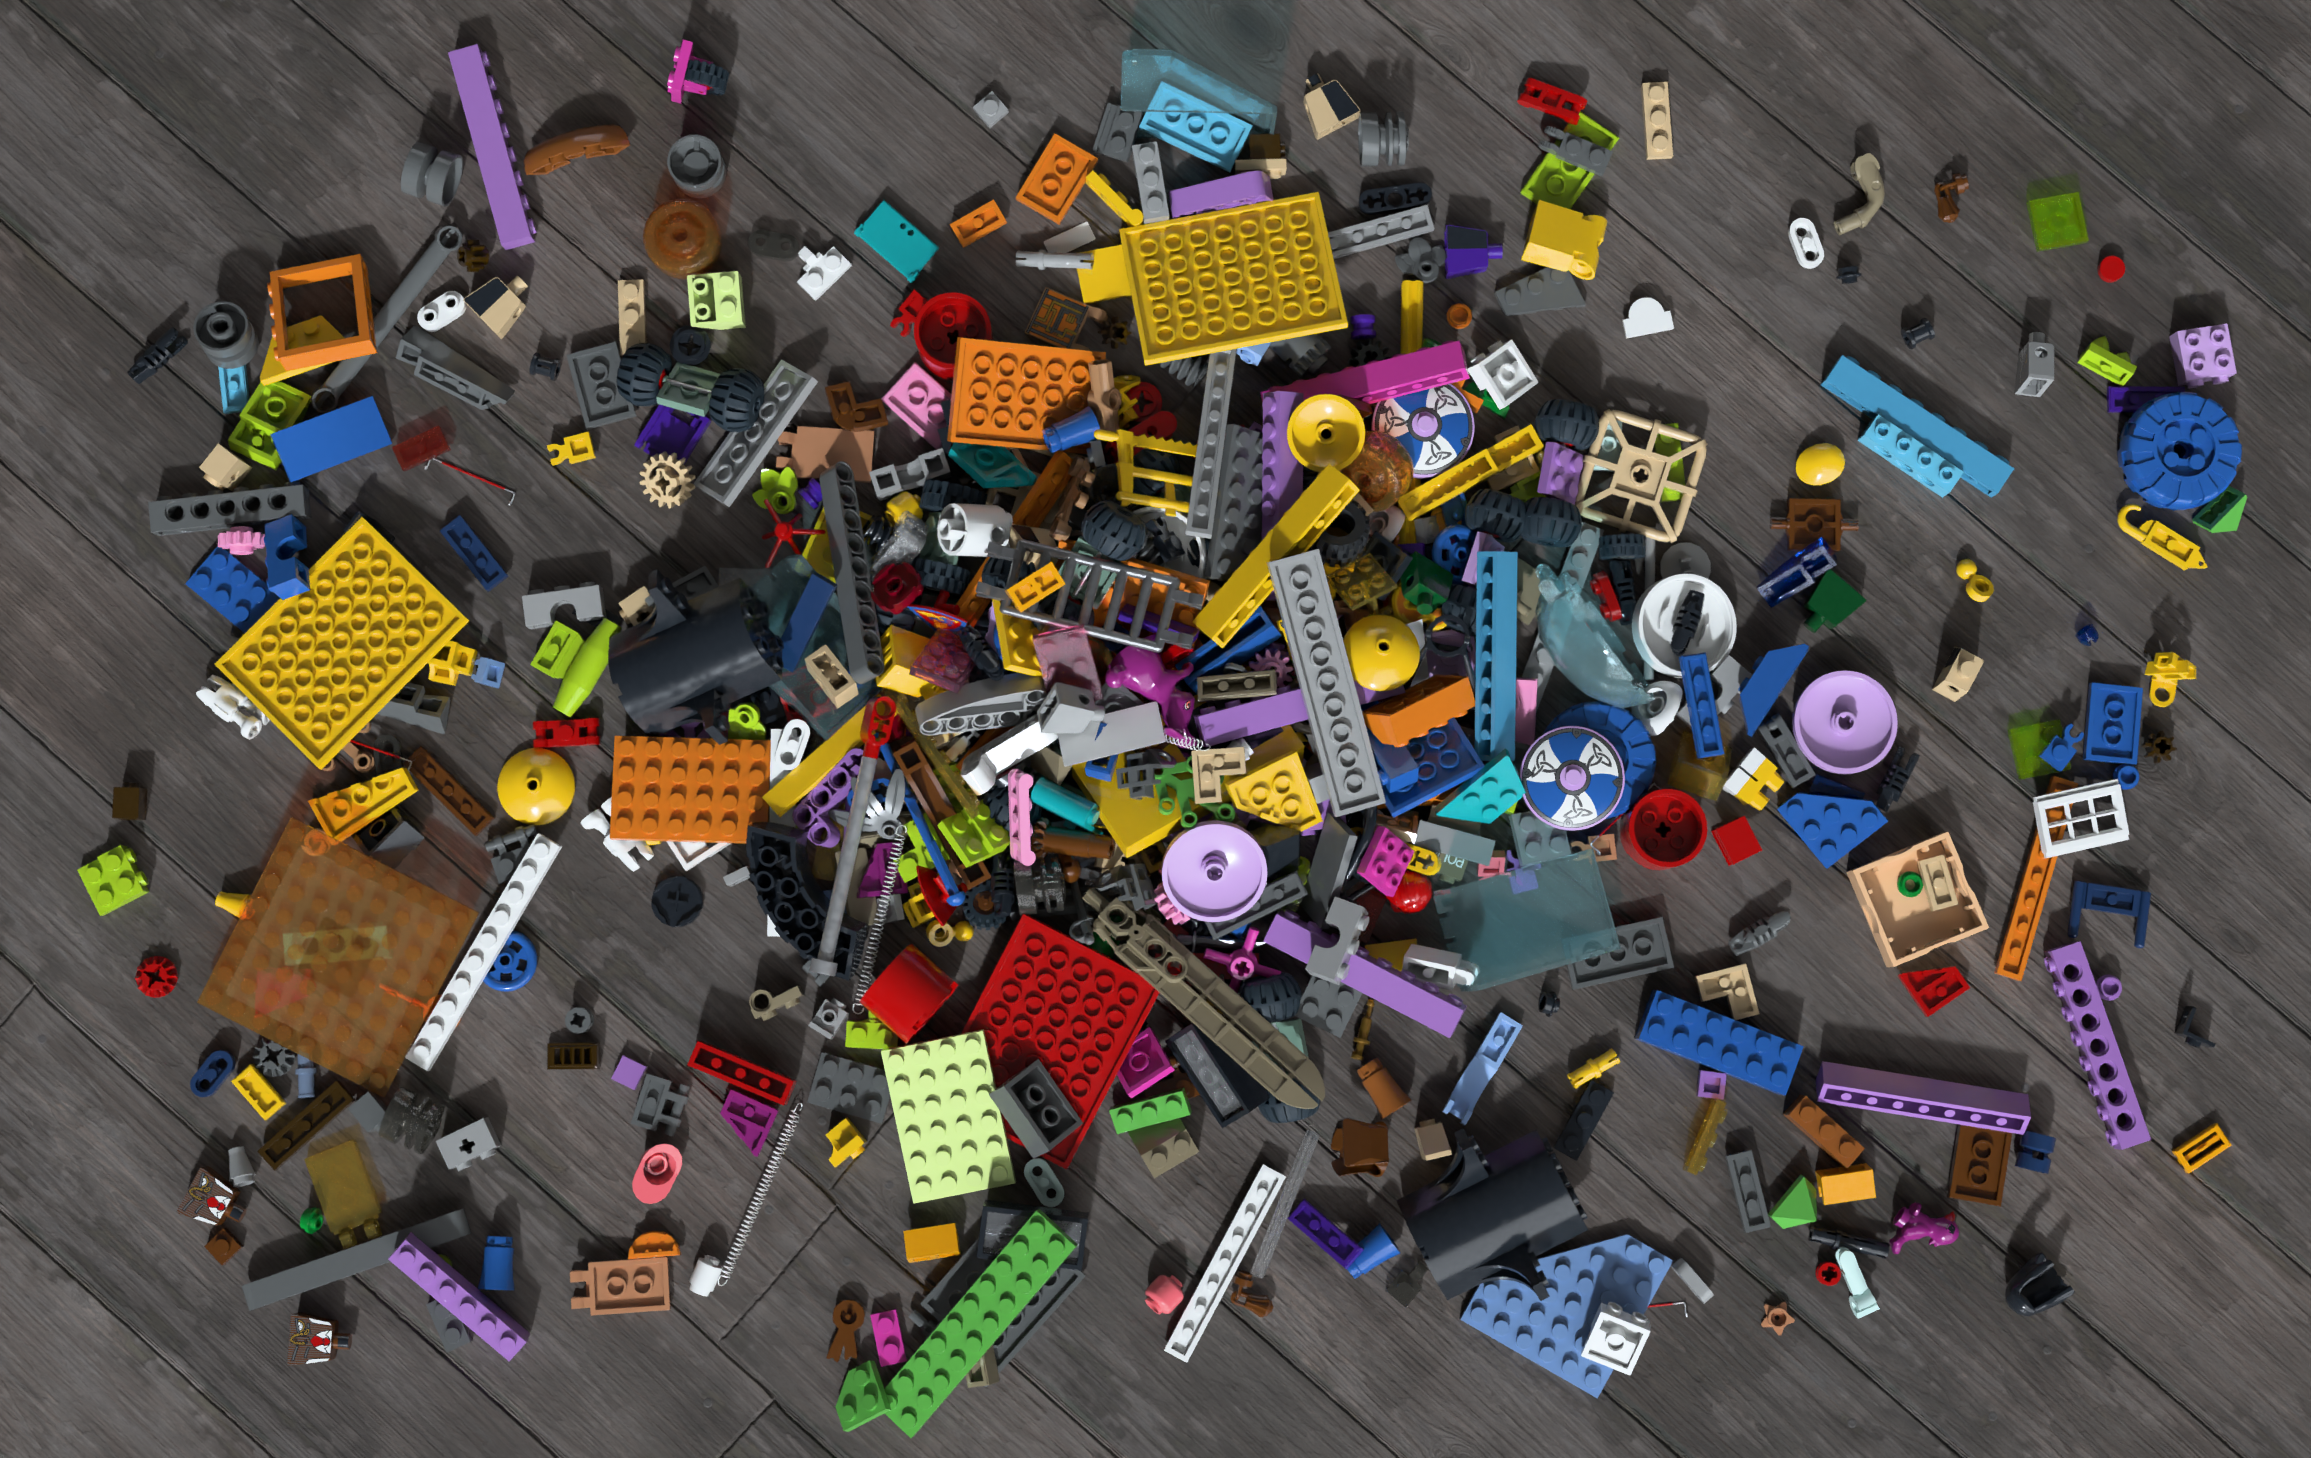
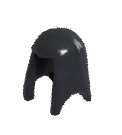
M2039 1253L2031 1258L2009 1281L2005 1290V1299L2008 1306L2017 1314L2031 1316L2060 1304L2066 1298L2073 1295L2075 1291L2070 1285L2067 1286L2061 1276L2057 1275L2056 1270L2053 1268V1262L2047 1260L2043 1253Z

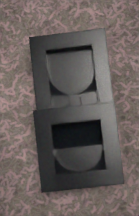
M946 400L940 403L947 427L937 430L945 457L949 458L948 454L954 442L947 441L951 400Z

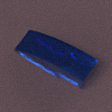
M1821 537L1779 566L1757 586V590L1772 608L1815 583V577L1837 565V557L1824 538Z

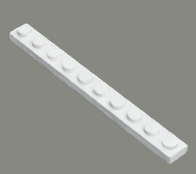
M540 833L536 835L406 1055V1059L426 1071L431 1070L562 846Z

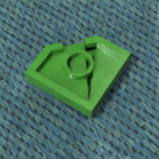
M869 1360L848 1371L835 1406L843 1431L849 1432L891 1410L875 1361Z

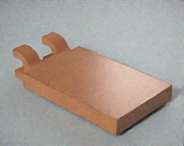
M797 426V434L783 431L778 438L779 445H792V457H777V470H784L786 467H790L798 479H811L813 477L815 480H819L820 474L837 462L843 461L852 468L855 482L871 483L872 480L869 472L872 471L875 432L867 430L853 432L846 429Z
M668 1256L588 1262V1270H573L570 1272V1283L586 1281V1296L572 1297L571 1309L590 1308L591 1315L671 1309Z

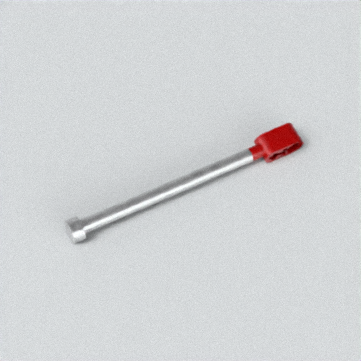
M886 696L871 698L865 707L860 730V738L865 743L818 958H812L809 969L811 972L835 976L838 964L833 963L879 750L880 746L887 743L890 738L896 712L895 702ZM880 701L885 706V712L882 715H879L876 709ZM874 720H882V723L879 724V722H874ZM872 730H875L876 733H879L878 738H875V736L872 735Z

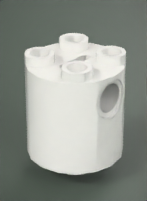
M949 504L939 516L937 525L939 544L948 555L988 557L987 548L989 541L1010 548V527L1013 519L1010 513H1006L998 505Z

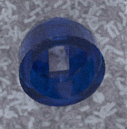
M2088 624L2075 634V637L2084 646H2091V640L2096 643L2099 639V634L2093 624Z

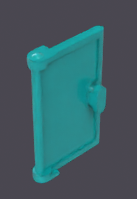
M885 200L865 223L860 224L854 232L857 237L864 240L903 274L910 283L916 280L920 275L919 272L939 250V247Z

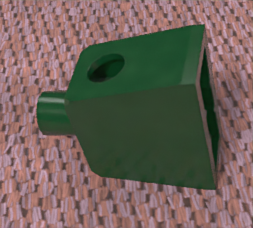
M1415 551L1410 555L1413 558L1400 577L1402 595L1405 599L1417 605V611L1420 614L1427 615L1433 613L1448 599L1453 574Z
M1829 568L1822 573L1803 605L1811 613L1803 624L1813 633H1816L1822 624L1832 629L1864 604L1866 599Z

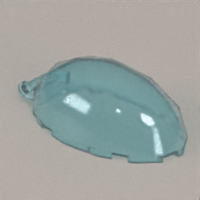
M1547 564L1538 565L1536 576L1540 580L1538 585L1541 594L1538 598L1535 614L1539 639L1552 664L1578 690L1603 704L1619 708H1632L1653 701L1655 697L1652 693L1648 694L1645 688L1649 685L1635 662L1631 665L1622 654L1626 651L1625 647L1592 601L1585 602L1579 592L1582 591V588L1577 582L1571 584L1568 581L1571 576L1567 571H1564L1557 577Z

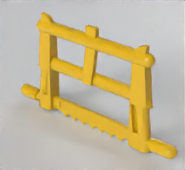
M1102 429L1094 431L1096 439L1110 442L1116 441L1119 461L1116 463L1119 492L1116 493V499L1121 501L1120 506L1125 507L1133 503L1165 508V515L1173 517L1176 516V511L1188 513L1189 502L1176 500L1174 484L1192 487L1193 476L1133 466V446L1196 457L1197 444L1194 446L1190 442L1183 444L1181 440L1175 443L1172 439L1165 441L1163 437L1156 439L1154 436L1147 438L1145 434L1134 436L1133 432L1121 429L1115 432ZM1133 477L1164 482L1165 498L1133 493Z

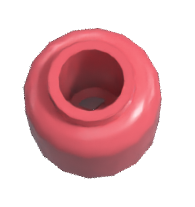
M1159 1275L1145 1290L1147 1297L1145 1302L1155 1313L1159 1315L1161 1313L1169 1314L1184 1298L1181 1290L1183 1285L1173 1275L1170 1277Z

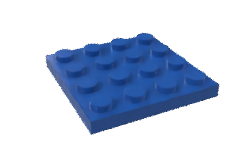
M1455 717L1449 719L1448 724L1429 729V733L1425 736L1410 739L1409 743L1405 745L1419 767L1418 782L1392 793H1389L1385 785L1382 786L1386 801L1384 804L1393 818L1472 778L1484 767L1483 762Z

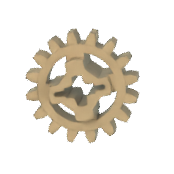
M665 451L659 455L655 454L643 464L645 469L640 471V475L644 476L645 479L640 481V485H646L647 487L643 491L644 494L650 493L652 495L650 502L657 499L659 500V507L667 503L668 508H672L675 505L680 506L692 496L689 491L695 489V485L690 483V481L696 477L695 475H689L688 471L692 469V466L685 467L686 459L684 457L677 460V453H673L668 457Z

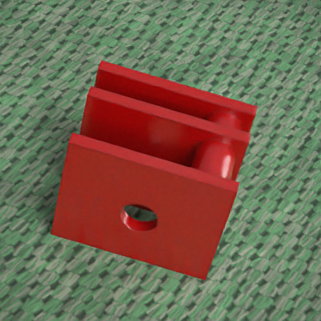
M1745 815L1711 831L1728 866L1734 865L1762 851Z

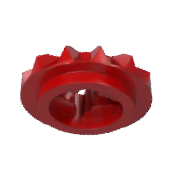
M1140 382L1139 385L1132 387L1126 393L1131 401L1135 398L1139 400V396L1143 392L1145 401H1149V405L1144 406L1142 413L1140 412L1139 405L1134 404L1132 406L1139 417L1134 421L1140 423L1160 412L1162 407V397L1159 390L1147 382Z
M161 956L144 959L141 965L137 967L135 976L138 989L145 996L154 998L168 995L175 988L178 979L175 965L169 959ZM157 970H159V976L162 977V979L165 980V982L155 981L154 984H152L153 978L150 977L147 973H156Z

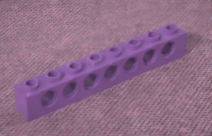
M2081 941L2071 942L2044 951L2046 956L2044 964L2049 973L2052 972L2055 981L2053 982V989L2056 996L2060 997L2064 1007L2061 1008L2062 1015L2065 1021L2070 1023L2072 1029L2070 1037L2074 1046L2079 1048L2081 1054L2079 1062L2082 1069L2087 1071L2090 1079L2088 1081V1088L2090 1093L2096 1096L2099 1105L2096 1107L2099 1118L2106 1124L2108 1131H2105L2108 1143L2114 1149L2123 1150L2151 1140ZM2067 965H2070L2073 969V976L2070 979L2064 975V968ZM2075 990H2079L2082 994V1000L2078 1004L2073 1000ZM2085 1014L2091 1019V1024L2088 1028H2085L2081 1022ZM2093 1039H2096L2100 1044V1048L2096 1053L2090 1048ZM2102 1064L2108 1067V1074L2104 1078L2099 1073V1068ZM2112 1088L2117 1092V1099L2113 1103L2108 1099V1092ZM2121 1113L2126 1117V1123L2123 1127L2117 1124V1117Z

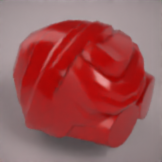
M1406 870L1394 897L1386 896L1393 911L1405 914L1422 911L1429 903L1433 894L1431 881L1422 873Z

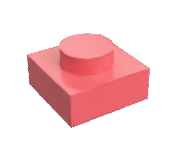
M1493 851L1489 866L1477 864L1478 877H1504L1505 851Z

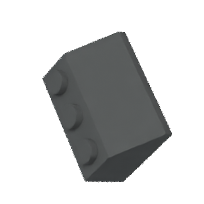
M1039 1059L1006 1080L989 1094L1033 1159L1050 1151L1083 1124Z

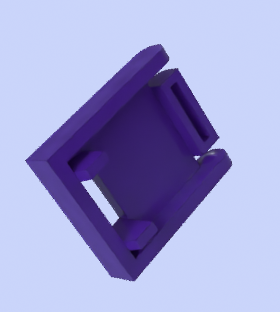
M659 404L634 446L640 449L646 441L648 443L643 451L648 455H659L666 451L669 457V455L677 453V460L684 457L686 463L710 425L711 420L707 417L686 412L695 417L690 424L691 426L671 415L674 408Z

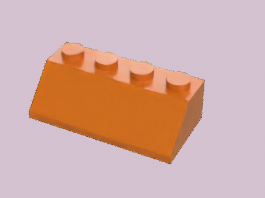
M1436 674L1406 689L1405 693L1392 696L1362 711L1365 725L1382 744L1402 747L1407 745L1409 740L1414 737L1427 735L1429 729L1444 726L1453 717L1466 715L1468 713L1467 710L1475 707V698L1467 676Z

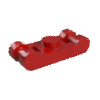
M1527 78L1524 84V93H1521L1517 100L1524 107L1537 109L1561 118L1572 125L1578 124L1580 119L1579 113L1588 102L1582 96L1533 78ZM1534 92H1540L1539 98L1533 97ZM1566 102L1572 105L1570 110L1564 108Z
M600 719L534 721L533 730L536 732V739L533 740L534 748L599 745L601 742L597 727L600 726ZM581 728H587V737H581ZM546 730H553V739H546Z

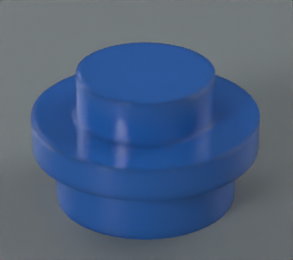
M2122 764L2115 768L2113 779H2118L2121 789L2128 790L2137 785L2139 773L2133 765Z

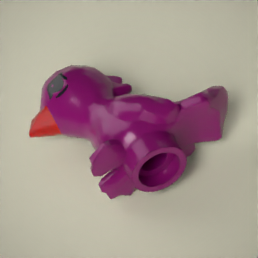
M1919 1202L1912 1203L1908 1209L1906 1207L1901 1208L1893 1220V1224L1898 1227L1896 1235L1889 1240L1893 1254H1899L1905 1242L1918 1240L1926 1236L1931 1238L1929 1245L1934 1244L1935 1247L1955 1242L1959 1236V1228L1955 1222L1954 1212L1952 1211L1944 1217L1934 1219L1920 1212L1922 1205Z

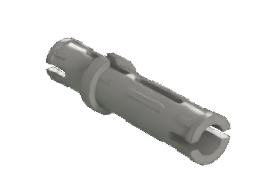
M1018 250L1016 252V258H1026V260H1016L1017 267H1038L1039 270H1045L1046 267L1092 270L1094 263L1083 262V260H1094L1093 253L1046 252V250H1039V252Z

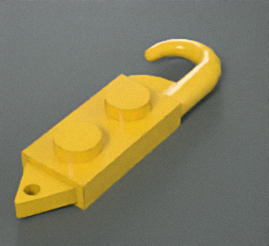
M2127 504L2119 510L2117 515L2119 527L2125 533L2140 541L2145 547L2183 570L2188 568L2205 569L2208 567L2199 552V546L2157 520L2146 521L2139 528L2129 523L2126 519L2127 512L2130 510L2140 511L2141 506Z

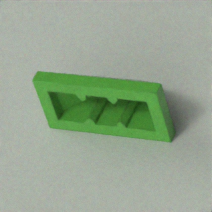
M2228 486L2219 496L2210 501L2192 519V522L2211 533L2237 531L2247 495Z
M1800 1175L1768 1215L1783 1229L1817 1221L1816 1188L1803 1175Z

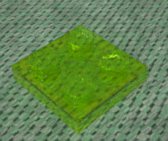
M2079 192L2030 200L2026 203L2037 252L2085 244L2089 241Z
M2060 719L2007 730L2019 780L2059 772L2040 758L2039 755L2054 735L2062 738ZM2070 761L2062 771L2071 769Z

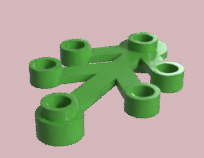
M1192 756L1185 762L1176 763L1174 768H1161V775L1155 774V779H1161V784H1155L1159 799V812L1163 815H1170L1175 808V802L1168 797L1166 787L1168 785L1176 792L1182 815L1181 825L1186 829L1195 826L1197 823V815L1192 812L1189 799L1195 802L1193 778L1180 780L1173 775L1187 771L1193 774V768L1189 765V762L1192 761ZM1224 775L1220 776L1221 785L1224 781ZM1217 802L1199 804L1213 813L1214 820L1230 823L1234 820L1235 810L1230 804H1219ZM1169 803L1171 805V809H1164L1162 807V804ZM1223 809L1228 810L1230 815L1223 816L1220 811ZM1189 816L1193 818L1194 822L1189 824L1184 818Z

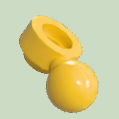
M1963 559L1957 564V575L1969 581L1966 584V592L1970 598L1978 602L1986 601L1994 592L1992 582L1988 578L1976 574L1977 566L1972 560Z
M936 919L926 929L927 938L931 944L937 947L946 946L952 941L953 937H956L959 941H968L974 934V928L968 921H960L954 927H951L949 922L941 926ZM942 928L940 933H935L937 929Z

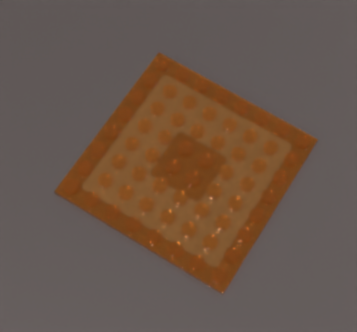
M291 817L197 1003L385 1097L479 912Z

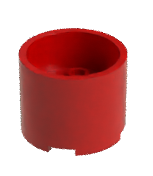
M955 292L937 295L926 302L918 312L914 323V339L924 365L934 375L949 381H953L957 347V341L954 345L951 344L950 337L955 338L958 335L961 338L994 341L990 319L983 306L974 298Z
M1660 789L1639 798L1631 809L1625 812L1620 824V839L1625 852L1635 862L1651 870H1666L1691 861L1701 851L1707 837V820L1703 809L1690 795L1675 789ZM1660 824L1662 828L1667 830V833H1664L1662 837L1660 833L1655 831L1656 828L1660 827Z
M911 943L875 980L861 998L860 1003L907 1044L931 1020L944 1004V1001L948 1000L959 984Z

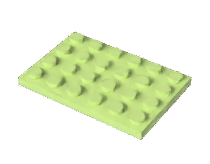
M984 1029L881 1050L913 1204L1016 1183L1002 1113L989 1096L996 1089Z

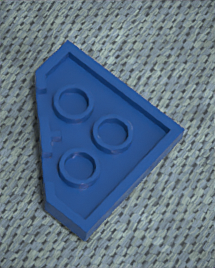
M1797 792L1777 808L1826 869L1888 822V819L1876 804L1868 799H1852Z

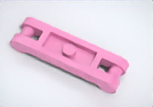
M1012 769L1008 774L1010 854L1013 859L1020 861V863L1026 866H1030L1036 858L1034 852L1031 851L1030 844L1033 829L1030 823L1029 811L1032 809V802L1029 797V788L1033 785V778L1019 769Z

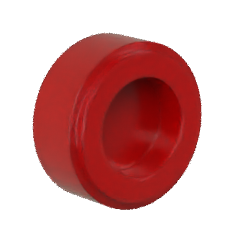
M2108 256L2099 263L2097 268L2098 275L2105 282H2116L2124 275L2125 264L2117 256Z

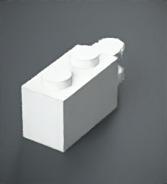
M1411 944L1403 959L1402 969L1413 973L1416 976V980L1424 984L1425 982H1430L1439 988L1452 990L1456 983L1473 985L1480 973L1477 963L1474 964V962L1461 960L1462 954Z

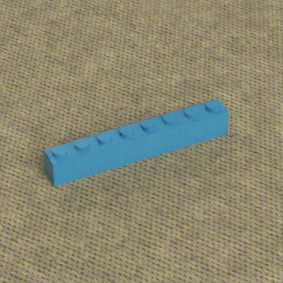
M1842 355L1835 362L1821 383V386L1871 419L1879 414L1962 470L1963 474L1960 478L1992 498L1999 493L2014 470L2006 458L2000 455L1995 456L1987 451L1988 447L1983 443L1970 440L1962 429L1958 427L1952 428L1945 423V419L1941 415L1934 412L1931 414L1916 399H1908L1902 395L1903 392L1900 388L1892 384L1887 385L1881 381V377L1871 370L1866 371L1860 367V363L1853 357Z
M1477 552L1475 751L1481 761H1491L1504 749L1509 751L1511 760L1515 761L1518 552Z

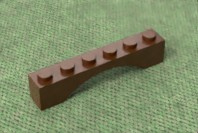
M915 738L892 750L896 761L927 813L968 890L991 878L983 861L966 868L937 825L942 820L957 813Z

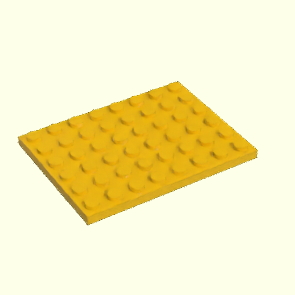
M1319 192L1119 229L1145 366L1348 328Z
M363 517L309 569V591L285 600L280 598L215 663L321 770L469 622L440 591Z

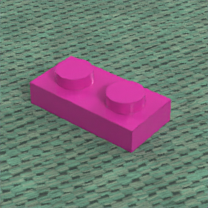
M897 1309L871 1314L881 1367L906 1362L907 1357Z

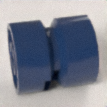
M2025 1131L2024 1135H2021L2020 1145L2023 1149L2017 1153L2015 1166L2049 1174L2051 1159L2048 1155L2054 1151L2056 1138ZM2032 1151L2039 1152L2037 1158H2032Z

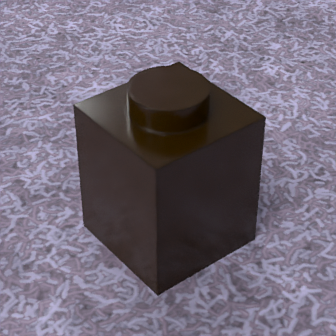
M1249 134V160L1281 159V157H1285V142H1280V134Z
M124 782L122 787H114L112 818L119 820H146L147 789L140 788L139 783Z

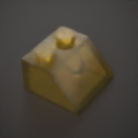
M1683 731L1670 768L1667 784L1677 789L1697 794L1703 798L1717 801L1728 777L1732 747L1723 745V755L1697 759L1693 734Z

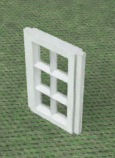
M2118 779L2033 797V807L2044 858L2129 840L2125 807ZM2111 795L2113 809L2095 813L2093 798ZM2088 800L2090 814L2071 818L2069 804ZM2064 805L2066 819L2048 823L2045 809ZM2114 814L2117 828L2098 831L2096 818ZM2091 819L2094 833L2075 837L2072 823ZM2067 824L2070 838L2051 842L2049 828Z

